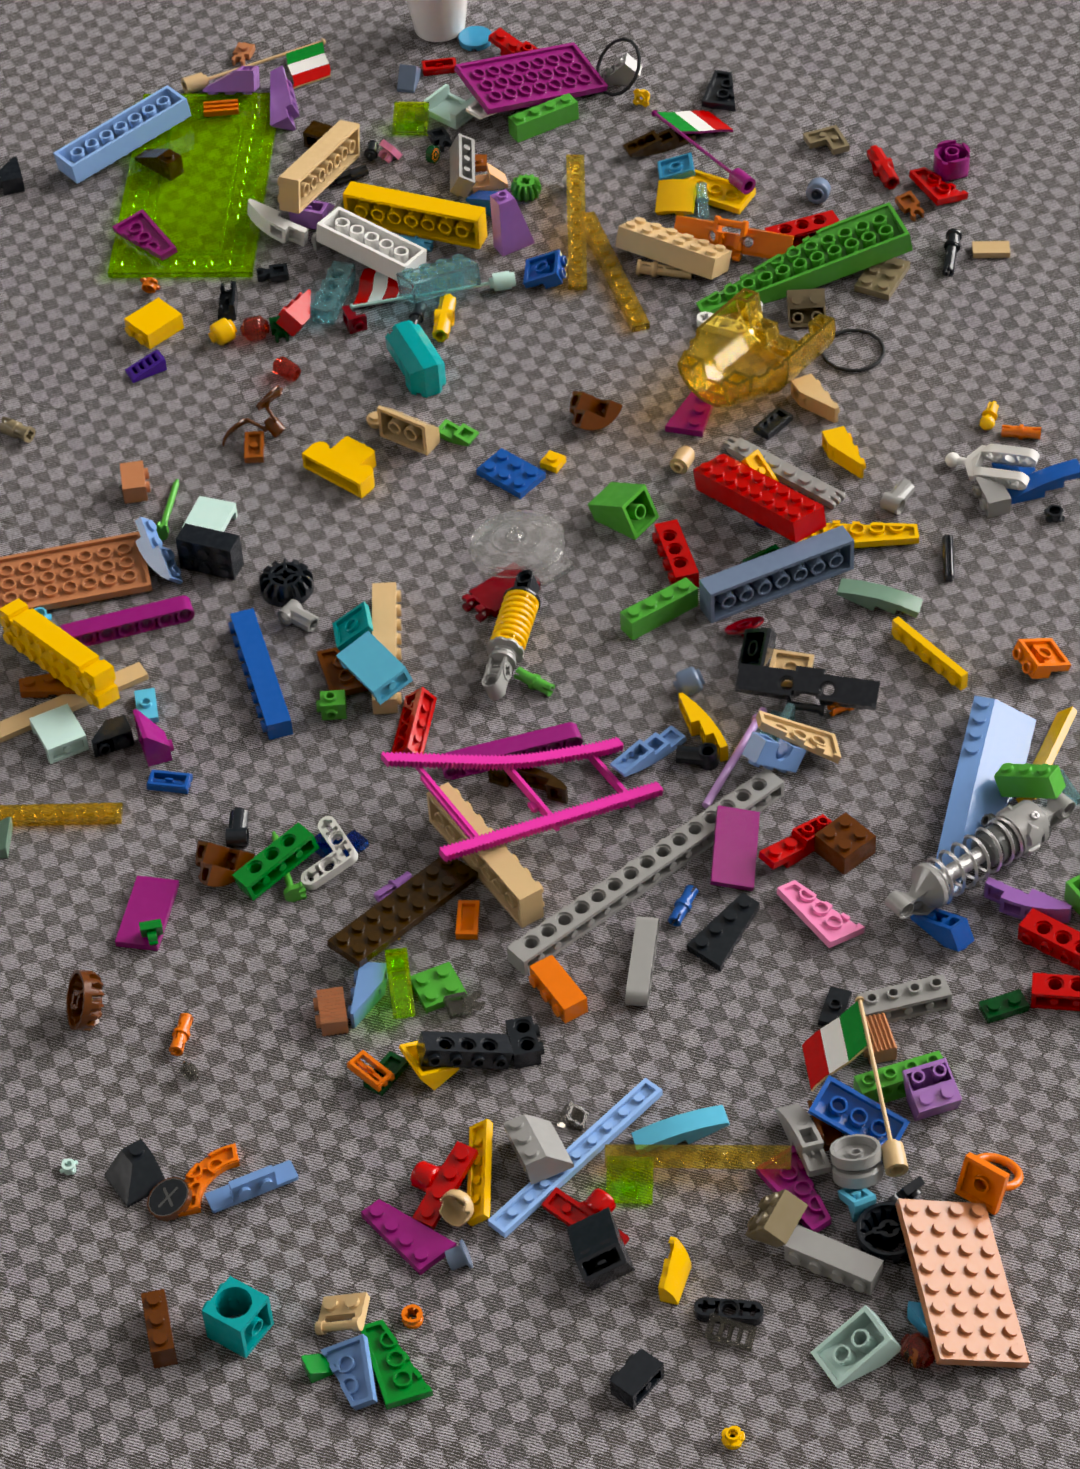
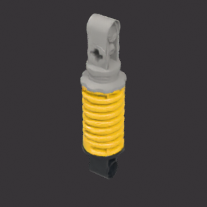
M531 570L519 572L514 586L504 592L503 602L492 635L487 643L488 663L481 683L489 699L493 701L499 700L505 695L508 682L512 676V670H514L516 663L523 660L524 650L526 649L535 617L541 606V600L537 595L540 587Z

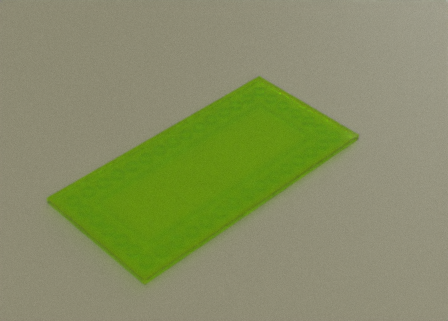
M208 93L181 94L187 99L192 116L132 151L118 219L119 223L143 209L176 246L178 252L162 261L116 233L108 268V278L253 277L260 228L253 223L247 214L248 200L251 198L265 204L277 129L270 126V93H252L250 95H243L242 93H235L233 95H225V93H218L217 95H208ZM144 94L143 99L150 96L151 94ZM238 99L239 114L204 117L203 102ZM146 149H171L182 156L184 173L170 181L135 161L134 157Z

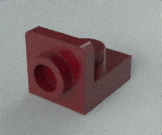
M349 305L342 306L343 322L350 334L368 329L367 316L365 314L356 315V312H352Z

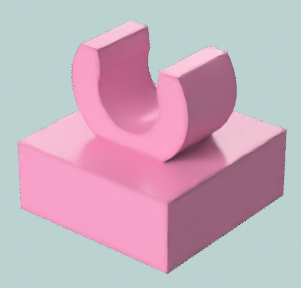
M383 139L379 145L383 150L379 152L378 156L381 159L384 158L387 163H390L393 157L399 160L403 155L386 140Z

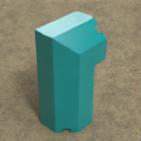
M410 320L395 324L392 327L393 331L391 334L387 333L385 336L386 348L405 376L408 390L412 395L420 393L421 397L426 398L441 393L442 386L446 384L445 363L419 324L415 325Z

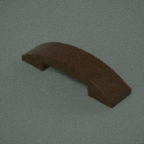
M518 767V769H515L530 787L546 791L547 799L567 804V786L558 778L534 767H529V769L527 767L525 769ZM499 768L498 770H488L490 783L509 787L510 783L513 782L503 768L502 770Z

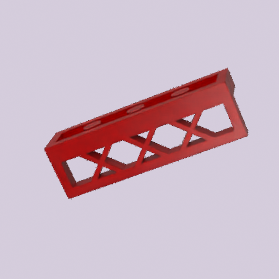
M424 687L405 696L391 751L394 754L395 752L398 754L399 752L402 754L404 752L406 754L408 752L410 754L418 752L419 755L422 752L424 754L437 698Z

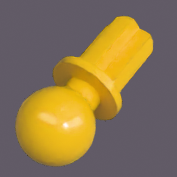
M996 401L989 402L986 410L982 413L980 427L983 430H991L995 426L999 408Z

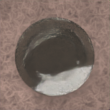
M184 1061L181 1063L183 1066L179 1070L190 1083L194 1079H199L197 1076L199 1070L192 1062L187 1064Z

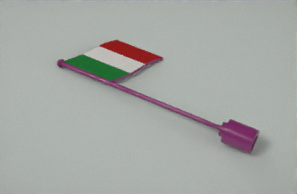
M705 110L681 112L652 111L653 117L659 118L729 173L728 181L743 194H749L753 191L756 185L754 178L741 168L731 171L685 135L733 132L732 128L711 112Z

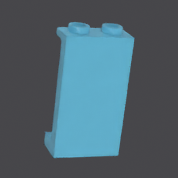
M369 631L336 655L342 667L348 669L372 693L380 705L413 681L406 667Z

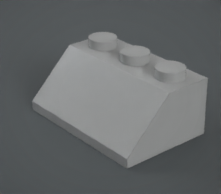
M523 1114L503 1123L509 1143L531 1185L574 1167L551 1121Z

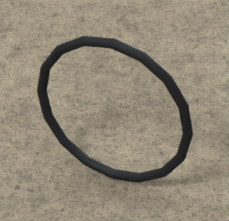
M625 37L615 39L609 43L600 54L596 65V71L599 73L603 56L617 42L626 41L635 48L637 69L629 85L620 92L611 93L606 90L603 92L612 97L622 95L629 90L636 81L640 71L641 55L639 48L633 40Z
M844 329L826 337L821 345V356L828 365L836 370L863 372L881 363L885 356V345L878 336L870 331ZM847 332H859L869 335L878 341L881 346V355L870 366L859 369H847L836 366L828 360L825 355V346L836 335Z

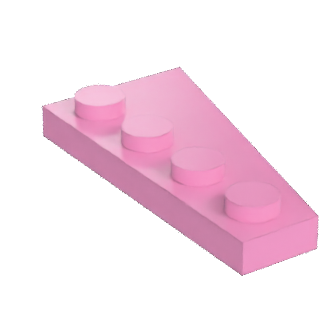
M796 880L777 887L776 894L828 948L864 933L865 927L860 923L856 925L850 921V917L844 912L840 914L832 909L833 905L829 902L817 899V894Z

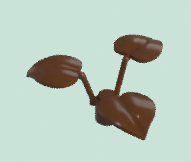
M276 385L256 405L259 411L265 407L270 415L263 422L265 427L249 418H243L228 429L223 438L222 445H225L229 435L246 423L253 424L265 433L269 431L274 438L278 437L286 427L274 416L269 405L274 399L281 397L283 388Z

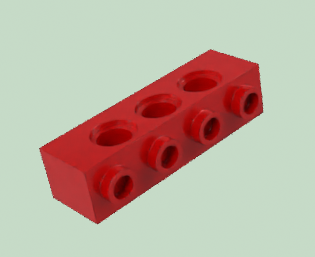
M833 210L766 227L765 231L793 235V246L796 247L803 243L802 239L807 236L811 238L816 235L817 230L840 220Z
M678 520L654 524L652 540L654 544L658 545L657 552L659 558H663V568L665 571H668L670 585L687 577L696 587H699V571Z
M1032 908L1018 926V940L1080 971V931Z
M1033 973L1031 1008L1080 1011V976Z

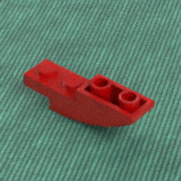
M498 28L488 37L489 42L501 49L500 55L502 56L538 49L528 41L520 42L502 28Z
M824 814L793 828L791 836L760 850L758 858L772 869L781 865L789 868L814 851V834L832 821Z

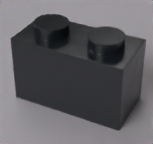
M640 1348L635 1355L631 1354L620 1371L617 1370L612 1374L610 1378L611 1395L634 1410L663 1379L664 1363Z

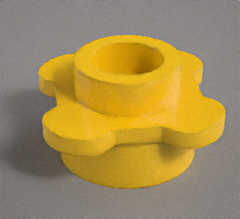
M635 89L633 91V104L648 107L650 93L645 89Z

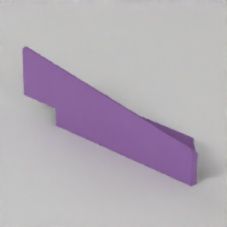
M282 65L270 72V126L294 131L296 127L293 119L300 115L292 83L287 79Z

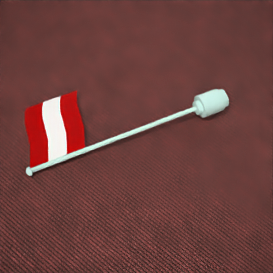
M367 268L361 274L358 294L354 303L350 304V308L354 310V308L490 285V289L494 288L495 292L515 287L516 279L514 272L503 271L492 273L489 282L398 297L402 283L372 268Z

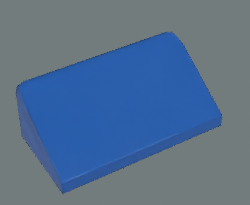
M991 463L992 468L1019 471L1028 476L1036 470L1035 467Z

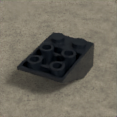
M609 1207L566 1227L578 1269L584 1283L592 1291L635 1270Z

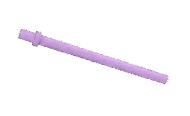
M761 707V708L759 709L760 711H763V712H766V713H767V709H766V708ZM757 714L752 716L751 724L703 801L702 806L704 808L712 805L742 755L752 732H756L758 728Z

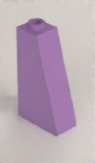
M506 189L490 195L494 248L502 256H506L534 244V239L516 199Z

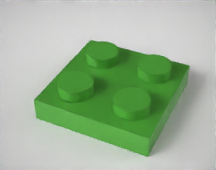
M450 962L409 976V983L426 1014L467 998V992Z

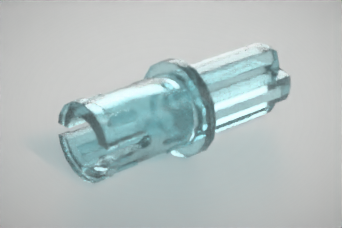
M700 182V185L699 183L695 184L697 193L695 202L698 204L699 218L707 219L709 217L708 202L710 198H708L707 183Z

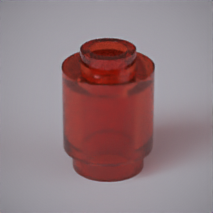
M281 356L273 362V372L287 381L291 380L294 382L300 377L301 369L299 366L286 357Z

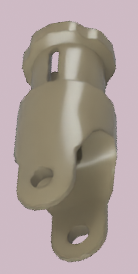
M2 417V423H0L1 433L13 438H21L26 443H30L35 437V429L33 427H26L19 421Z

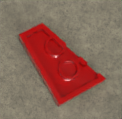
M926 167L910 170L909 177L937 206L968 199V192L965 190L960 192L955 189L956 185L945 183L941 180V176Z

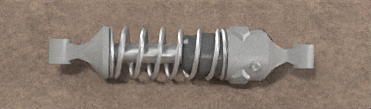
M1061 792L1057 799H1048L1046 807L1039 806L1030 800H1022L1014 806H1006L996 813L995 818L988 821L987 828H977L975 836L967 834L964 836L963 844L958 842L952 843L951 852L943 849L939 852L938 859L930 857L927 859V862H922L913 867L911 872L912 885L909 892L892 891L885 899V906L901 919H907L912 915H928L935 908H940L950 902L953 896L963 894L965 888L970 889L974 887L977 881L987 879L990 873L998 872L1001 866L1011 864L1013 859H1018L1022 856L1028 857L1038 851L1040 845L1049 840L1051 828L1067 819L1074 811L1076 803ZM969 838L972 839L971 850L966 845V841ZM956 846H960L965 851V854L959 858L954 853ZM945 853L953 859L946 866L942 862V855ZM935 861L940 865L941 869H938L930 862ZM974 869L975 877L970 875L968 872ZM978 869L986 872L985 875L978 877ZM962 876L963 884L958 883L956 879ZM966 876L973 879V882L966 885ZM953 883L961 887V889L957 892H953Z

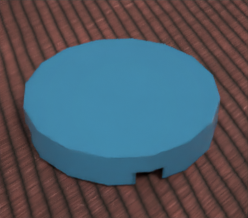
M483 26L467 27L459 33V45L468 51H472V49L477 51L484 50L491 45L488 37L492 32Z

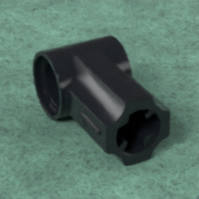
M704 743L699 747L677 745L676 763L700 765L702 769L707 771L714 770L719 765L717 747L713 743Z
M235 807L234 810L230 811L229 828H226L225 832L226 847L249 846V814L242 807Z

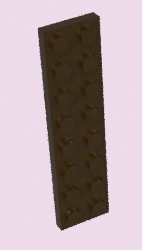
M439 857L328 939L327 947L361 968L478 879V872L456 858L446 862Z

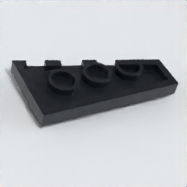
M745 893L740 894L686 945L687 951L721 972L725 961L733 953L736 943H739L743 932L749 927L759 911L760 903Z

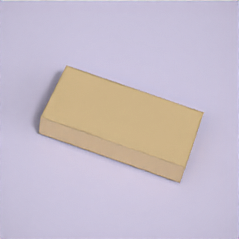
M972 241L973 258H1010L1009 241Z

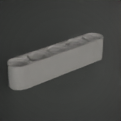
M638 916L636 918L625 1005L645 1007L649 1005L659 934V918Z

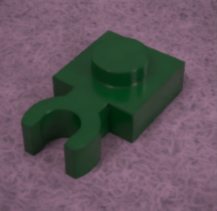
M280 316L270 317L271 333L275 335L276 343H279V338L281 337L286 338V342L289 341V334L276 323Z

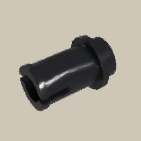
M370 140L367 144V149L364 151V156L368 161H373L378 156L377 149L379 145L375 140Z

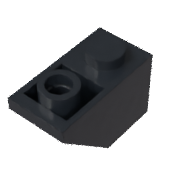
M125 714L103 722L91 740L95 758L135 745L133 733Z

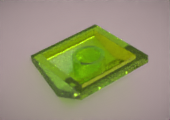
M394 102L392 135H427L429 129V102Z
M607 1156L606 1192L615 1200V1203L653 1204L654 1157Z

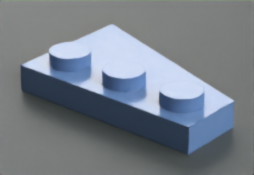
M364 1334L321 1349L323 1356L329 1362V1367L336 1375L340 1387L353 1409L359 1410L378 1403L368 1338Z

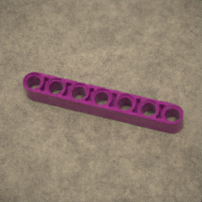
M182 595L63 624L59 627L87 647L185 623L192 620L195 613L190 598Z
M568 722L446 753L453 756L454 754L457 756L459 754L461 756L463 754L465 756L467 754L469 756L471 754L473 756L481 754L482 757L483 755L486 757L487 755L495 756V754L497 756L499 754L501 756H506V754L508 756L510 754L517 756V754L521 755V753L528 755V753L532 754L533 752L536 754L539 751L543 753V750L545 752L546 750L550 751V749L553 751L554 749L558 750V748L562 750V747L564 749L570 746L572 748L573 746L577 747V745L581 747L583 739L577 724ZM445 767L442 769L444 777L448 780L488 771L487 768L486 770L483 768L482 770L479 768L478 770L475 768L473 770L471 768L469 770L467 768L465 770L463 768L460 770L452 768L451 770Z

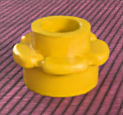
M738 1426L724 1428L721 1432V1441L728 1449L735 1450L740 1448L745 1440V1433Z

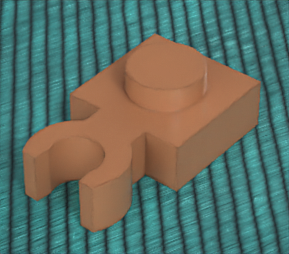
M239 42L233 51L232 65L235 66L237 62H240L241 66H244L245 59L250 60L254 54L255 44Z

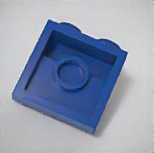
M558 249L526 259L523 279L525 288L543 284L547 289L563 284V279L567 277L564 267L568 266L566 256H563Z

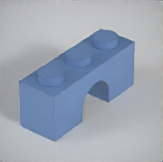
M752 732L742 755L749 759L748 762L756 767L762 765L769 770L775 768L783 773H787V771L796 773L807 750L781 738L776 742L766 734Z

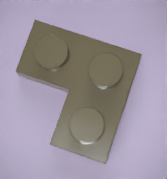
M837 125L803 133V139L809 149L827 145L833 155L850 151V145Z

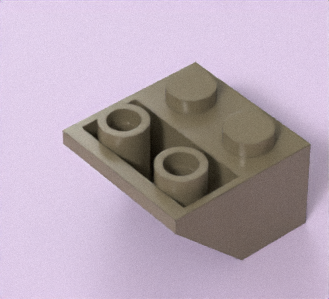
M825 288L786 291L789 328L826 326Z
M786 1189L774 1192L768 1196L765 1195L758 1204L759 1211L748 1221V1230L745 1235L748 1238L776 1248L783 1246L788 1242L808 1205Z

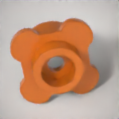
M152 277L140 279L143 291L155 293L156 290L160 289L156 279Z

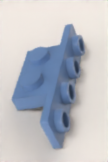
M288 1160L273 1167L269 1165L229 1181L228 1185L206 1193L205 1198L212 1213H217L294 1182L299 1178L292 1162Z

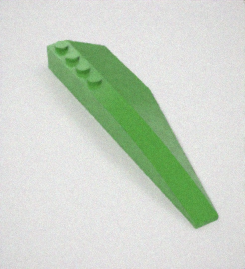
M885 203L817 230L816 235L811 238L807 236L802 239L803 243L798 246L792 245L787 248L786 253L782 255L777 254L755 267L754 272L751 274L745 273L734 284L730 282L724 286L725 288L722 291H715L696 303L700 312L706 311L720 314L743 309L749 300L758 299L764 304L785 298L787 290L819 287L912 251L910 233L891 203Z

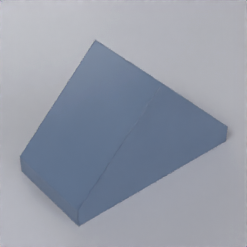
M400 64L397 92L414 93L422 74V69L414 65Z

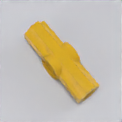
M445 293L444 296L440 297L438 309L434 311L432 337L437 342H444L449 338L451 326L453 327L455 322L456 297L449 293Z

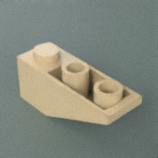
M812 373L791 380V396L800 407L833 423L838 422V413H840L838 404L831 399L828 391L823 389L820 381L816 380Z

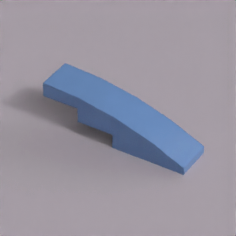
M671 725L660 735L655 732L644 742L639 739L612 761L610 766L624 777H627L655 764L677 749V745H682L686 742V736Z

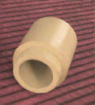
M689 446L678 448L670 461L671 469L679 474L686 473L695 459L694 450Z

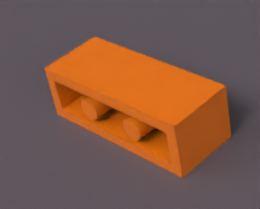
M553 955L529 966L530 976H528L530 984L533 988L537 987L544 1002H548L552 1006L556 1017H560L564 1023H567L588 1012L587 997Z

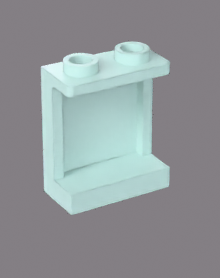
M445 84L424 100L425 115L457 130L474 117L465 110L476 99L472 96L466 101L450 93L449 85Z
M199 496L185 523L224 532L230 520L236 519L238 516L236 503Z
M68 703L29 718L32 732L38 736L46 750L47 759L50 764L89 749L86 734Z

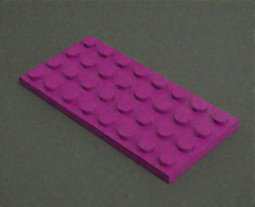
M574 42L456 64L454 71L487 115L539 105L568 93L575 98L604 92L608 88L606 82Z

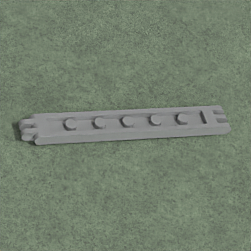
M731 436L728 438V441L726 440L723 443L727 452L740 460H743L751 452L758 449L779 481L831 509H834L841 503V500L846 498L844 492L741 437L736 439Z

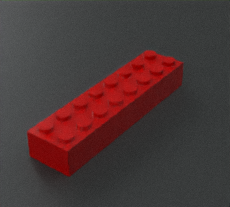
M724 453L693 469L696 490L795 543L827 526L824 505Z

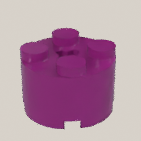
M956 140L940 142L937 148L934 149V172L941 176V180L945 182L968 176L970 164V148L963 142L958 144Z

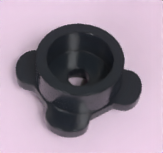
M1059 505L1048 506V508L1044 509V514H1046L1045 521L1048 523L1065 521L1063 508Z

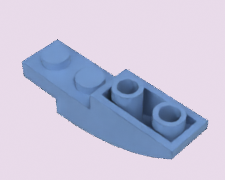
M140 516L135 520L141 537L135 542L141 555L148 565L161 577L178 584L183 583L180 575L181 571L174 559L175 555L171 549L163 547V543L156 531V524L152 520Z

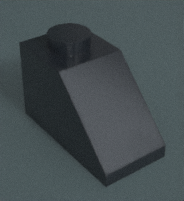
M17 156L12 157L0 169V189H3L4 196L25 191Z

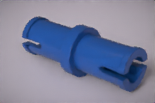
M686 885L681 897L674 904L675 908L669 916L668 922L671 924L675 920L673 923L675 927L681 925L686 913H689L692 908L691 904L698 894L697 888L691 892L694 887L693 885Z

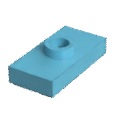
M155 688L134 691L136 709L153 723L159 722Z

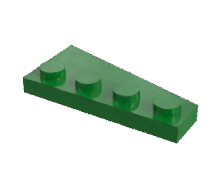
M383 1319L365 1324L360 1332L368 1338L372 1368L386 1410L433 1396V1390L425 1383L418 1369L413 1366L407 1353L401 1349L397 1339Z

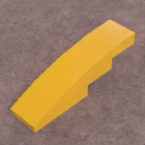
M683 692L678 693L679 709L691 736L700 735L703 744H715L720 762L728 760V745L718 727L697 703Z

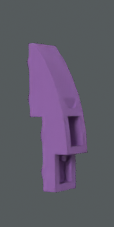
M990 877L985 882L984 897L999 903V911L1024 919L1030 910L1034 908L1062 923H1069L1071 920L1072 906L1064 901L1048 896L1044 892H1039L1032 888L1030 893L1027 894Z

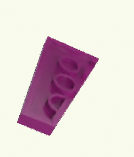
M794 1145L756 1167V1174L773 1192L786 1189L808 1205L799 1220L805 1228L818 1233L831 1225L832 1219L820 1195L815 1191L814 1184L811 1178L809 1179L802 1161L799 1160Z
M380 1199L361 1211L362 1218L419 1275H422L446 1257V1250L457 1246L455 1242Z

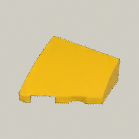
M670 1236L668 1242L670 1244V1253L668 1259L665 1258L658 1291L661 1302L678 1305L692 1265L682 1243L676 1237Z

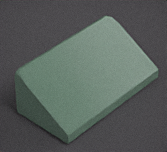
M11 817L0 820V858H8L13 831Z

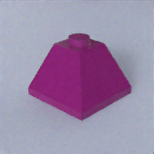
M134 709L133 715L137 735L148 767L171 761V752L174 751L172 740H167L166 734L161 728L139 710Z

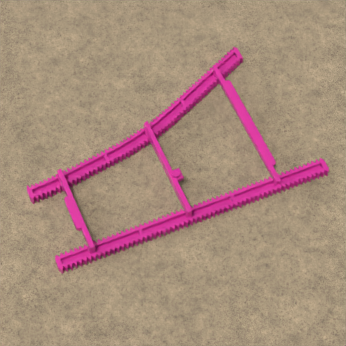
M617 737L615 739H605V741L602 740V742L599 741L598 743L595 742V744L593 742L592 744L588 743L585 746L581 744V747L579 745L577 747L573 746V748L571 746L569 748L566 747V749L562 747V750L559 748L558 750L554 749V751L550 749V751L546 750V752L543 750V753L541 751L539 753L536 752V754L533 752L532 754L528 753V755L521 753V755L517 754V756L515 754L513 756L511 754L510 756L507 754L506 756H501L500 754L497 756L495 754V756L487 755V757L485 755L482 757L481 754L479 756L477 754L475 756L472 754L471 756L468 754L466 756L464 754L462 756L454 754L453 756L447 753L446 755L443 753L441 755L439 753L437 755L435 753L433 755L431 753L423 755L422 752L419 755L418 752L416 754L413 752L412 754L409 752L407 754L405 752L403 754L395 752L394 754L388 751L387 753L384 751L381 753V760L387 767L391 766L393 768L395 766L397 768L399 766L401 768L403 766L406 768L407 766L410 768L412 766V768H415L421 775V782L468 837L466 841L462 840V842L458 841L455 844L451 843V845L440 846L439 855L446 862L448 860L452 861V859L455 860V858L459 859V856L463 858V855L467 856V854H474V852L478 853V851L489 850V847L493 848V846H500V844L511 843V840L515 842V839L519 840L522 837L526 838V836L530 837L533 834L544 833V830L548 832V829L551 830L553 828L555 831H559L560 826L573 824V821L577 823V820L588 819V817H595V815H602V813H609V810L613 812V809H620V807H627V805L630 808H634L635 803L648 801V798L652 800V798L655 799V796L659 797V795L662 796L663 794L662 786L656 781L650 784L647 783V785H640V788L633 787V790L629 789L628 791L599 759L598 756L602 757V755H609V753L623 752L624 745ZM584 758L593 764L617 793L615 795L612 794V796L601 797V800L594 799V802L590 801V803L579 804V806H572L569 809L558 810V813L554 812L553 814L515 769H518V767L520 769L522 767L529 769V767L533 768V766L537 768V766L541 767V765L545 767V765L549 766V764L552 766V764L556 765V763L560 764V762L564 764V761L568 763V761L572 762V760L575 762V760L579 761V759L583 760ZM423 767L426 769L427 767L430 769L431 767L434 769L436 767L444 769L445 767L451 770L452 768L455 770L457 768L459 770L461 768L463 770L465 768L468 770L470 768L472 770L474 768L476 770L478 768L480 770L482 768L484 770L486 768L488 770H498V768L502 770L503 768L530 800L527 806L531 812L536 813L539 811L542 816L540 818L536 817V819L532 818V820L529 819V821L525 820V823L521 822L518 825L514 824V826L510 825L507 828L503 827V829L499 828L496 831L492 830V833L488 832V834L485 833L479 836Z

